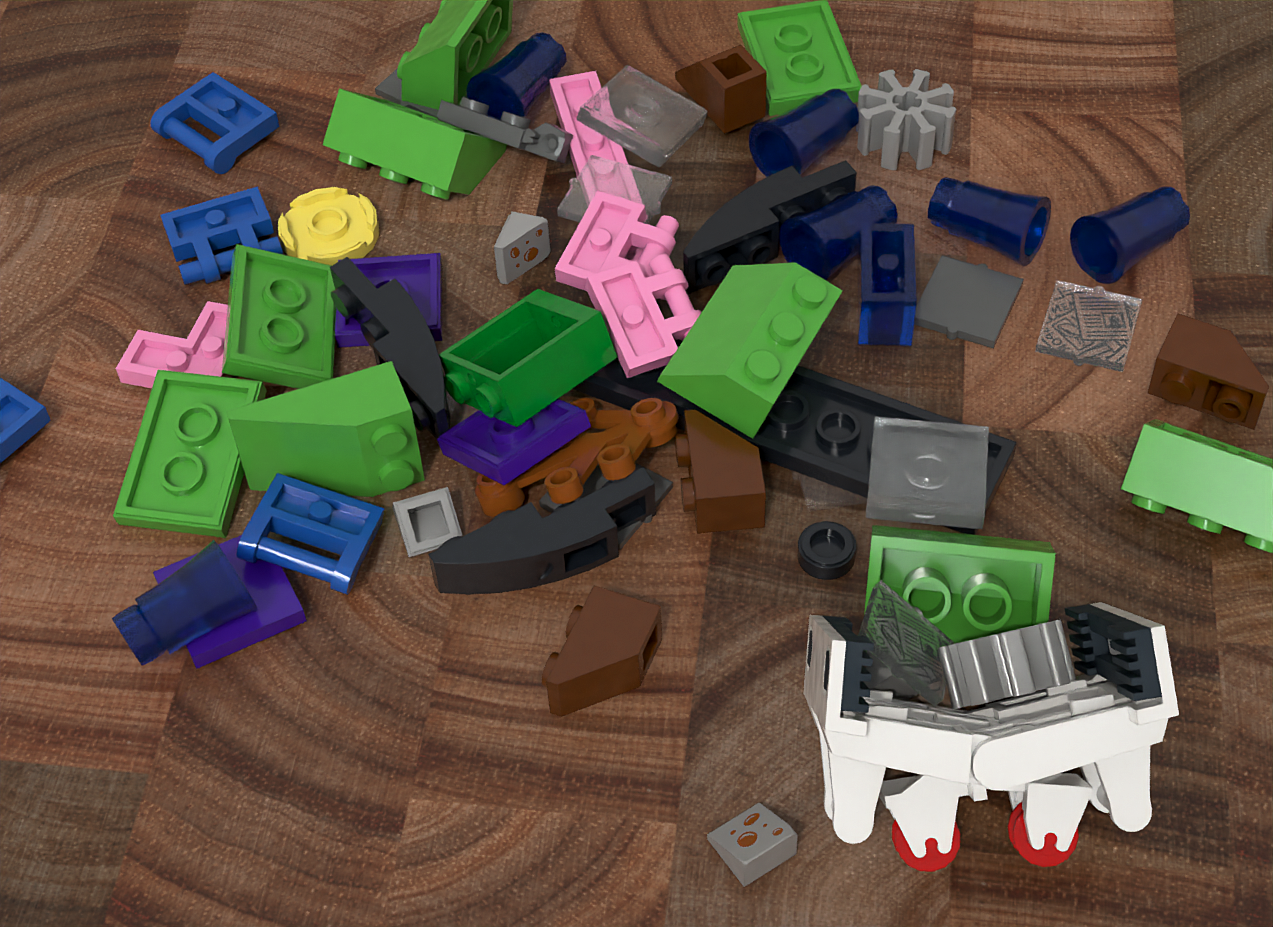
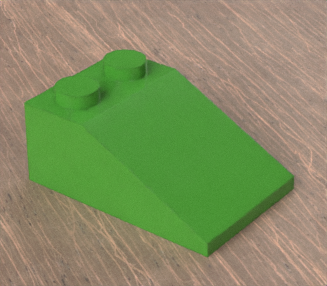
M392 361L226 411L250 490L267 491L277 473L346 496L374 497L390 491H399L409 485L425 480L412 409Z

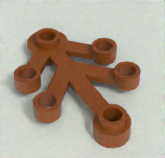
M580 398L570 402V404L586 411L591 425L587 430L591 428L607 430L600 433L579 434L554 451L555 453L548 455L506 485H502L479 474L475 494L483 513L487 516L495 517L504 511L516 510L525 499L522 488L545 478V485L552 502L556 504L572 502L581 496L584 491V483L598 463L603 477L607 480H619L629 476L635 470V461L644 448L665 444L677 433L676 423L678 422L679 415L675 405L668 401H661L658 398H647L637 402L632 406L631 410H597L594 401L590 398Z

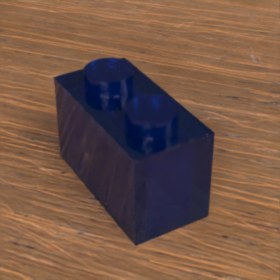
M861 223L857 266L858 344L912 346L917 303L914 224Z

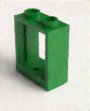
M536 289L440 353L439 357L446 374L444 376L445 388L457 403H465L482 411L490 418L495 417L518 427L616 359L617 354L601 311Z

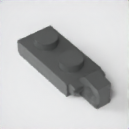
M463 96L460 105L441 100L436 116L438 120L515 148L565 163L573 135L562 128L546 122L535 129L529 128L530 119L503 111L501 119L488 115L490 105Z

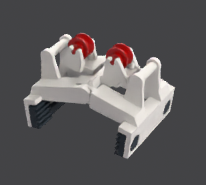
M1102 602L1065 608L1066 615L1076 619L1067 621L1068 629L1078 633L1069 635L1070 642L1080 646L1071 648L1072 655L1081 659V661L1074 662V668L1084 673V675L1076 676V680L1070 681L1071 683L986 704V707L967 711L893 699V692L870 690L863 681L871 682L872 674L864 666H872L873 658L863 650L873 651L874 643L867 636L855 635L851 631L853 623L845 617L810 615L803 694L819 731L825 789L824 809L832 820L837 836L850 844L861 843L866 840L872 833L874 813L879 797L894 818L892 841L899 856L908 866L916 870L934 872L945 868L952 862L960 848V831L955 822L959 797L969 795L974 802L987 800L986 789L1008 791L1012 807L1007 825L1009 839L1023 858L1031 864L1041 867L1056 866L1067 860L1074 852L1079 838L1078 825L1088 801L1096 809L1109 813L1111 820L1120 829L1127 832H1136L1143 829L1152 817L1150 801V745L1163 741L1168 718L1179 715L1165 626ZM886 767L920 774L918 776L883 781ZM1080 767L1084 780L1077 774L1061 772Z

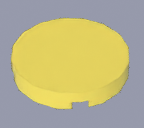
M338 187L315 189L300 195L290 203L291 209L285 216H283L282 212L278 220V235L281 247L287 256L331 266L338 263V260H343L346 257L349 259L363 258L373 250L379 238V223L375 207L362 194L358 193V198L355 195H349L347 189Z

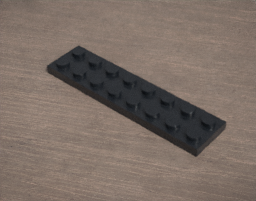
M679 339L675 340L677 347H679L682 341ZM617 357L573 388L575 391L627 410H631L633 405L647 398H658L661 401L671 402L675 405L679 415L676 427L684 431V410H697L758 447L760 459L963 534L976 535L1014 458L1017 442L799 365L753 439L657 382L667 365L627 378Z

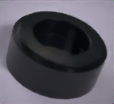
M822 521L808 526L801 533L798 540V562L801 568L810 576L822 580H833L846 575L854 565L856 540L851 531L845 526L835 522Z

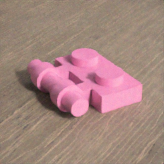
M597 190L555 267L556 281L587 291L585 288L587 276L632 262L625 259L631 245L643 249L637 262L644 277L653 276L654 273L649 262L661 254H668L670 257L676 244L674 236L679 228V223L673 217L664 215L660 217L656 227L644 223L646 219L645 205Z
M668 254L658 255L649 262L654 275L647 278L644 277L637 260L589 275L586 279L585 288L595 309L601 311L618 360L627 378L667 365L678 349L675 340L683 341L702 313V311L694 309L685 291L688 288V282L682 270L675 269ZM656 299L666 300L674 317L664 319Z

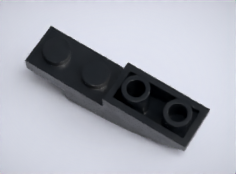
M846 160L803 178L793 166H790L764 178L732 198L702 225L683 251L684 276L688 282V288L686 289L688 294L720 283L724 280L732 266L765 264L777 258L778 242L780 239L795 235L804 229L853 210L857 172Z
M348 257L344 258L330 267L335 290L331 291V298L336 308L346 319L353 316L360 324L363 336L374 350L377 365L392 361L411 406L415 427L421 432L428 429L436 439L439 438L440 435L450 429V411L441 360L434 338L423 315L410 295L395 278L377 289Z
M642 467L623 479L607 481L601 489L578 501L561 504L544 518L541 517L532 502L516 510L504 511L483 527L465 536L450 538L437 550L428 554L434 584L439 593L446 594L503 593L561 581L592 570L619 557L618 531L640 520L642 523L650 515L652 517L656 515L655 483Z

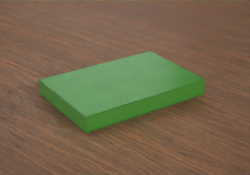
M827 0L738 13L737 26L745 49L767 71L766 109L769 116L858 102V93L862 86Z
M236 244L231 264L222 373L297 389L333 379L336 306L331 298V291L335 290L330 271L331 265Z
M158 370L113 514L116 522L119 525L226 538L244 475V469L226 411L264 400L267 390L263 382Z

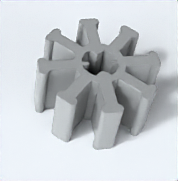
M919 69L913 71V80L909 87L901 86L895 78L894 70L879 73L878 90L869 88L868 85L864 84L858 93L856 121L858 150L862 155L867 156L869 152L882 148L881 167L889 170H897L898 158L901 152H909L916 162L917 170L931 167L934 149L947 155L952 147L956 108L952 107L954 90L949 84L944 83L942 87L928 91L930 73Z
M1061 619L937 648L952 709L989 703L1011 696H1021L1036 692L1037 690L1071 683L1070 681L1076 680Z

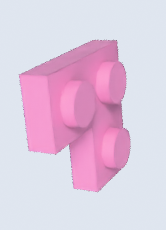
M207 301L187 339L137 330L116 367L120 382L152 388L158 370L232 378L233 375L222 373L228 305Z

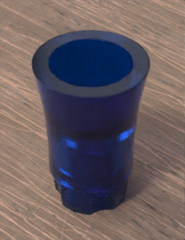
M543 32L535 33L527 41L520 42L494 65L473 76L467 85V97L490 105L488 115L501 119L503 111L526 118L530 109L550 87L549 79L557 78L561 68L566 64V52L563 46L556 42L550 34Z
M830 89L822 95H815L799 106L779 116L755 124L749 134V148L755 164L766 177L790 166H793L802 175L822 155L845 139L846 134L859 123L858 108L850 100L846 92L840 89Z
M948 177L939 181L928 207V219L931 220L932 224L948 229L952 235L994 250L1022 266L1030 264L1038 253L1045 238L1051 216V200L1049 197L1020 194L989 187L970 180L962 182Z
M871 185L859 192H850L817 210L787 219L782 224L779 235L783 255L787 263L796 262L824 280H827L843 264L862 250L879 241L883 233L897 223V208L889 198L887 191L879 186Z
M1163 186L1153 192H1143L1107 210L1080 217L1075 221L1070 232V244L1073 255L1081 269L1094 280L1104 284L1114 283L1136 263L1172 241L1175 234L1189 224V206L1183 201L1180 192L1172 187Z
M213 540L180 569L153 588L136 597L135 601L137 604L124 609L114 616L112 620L143 666L164 654L166 650L169 654H172L200 636L228 622L258 611V608L234 567L219 545Z

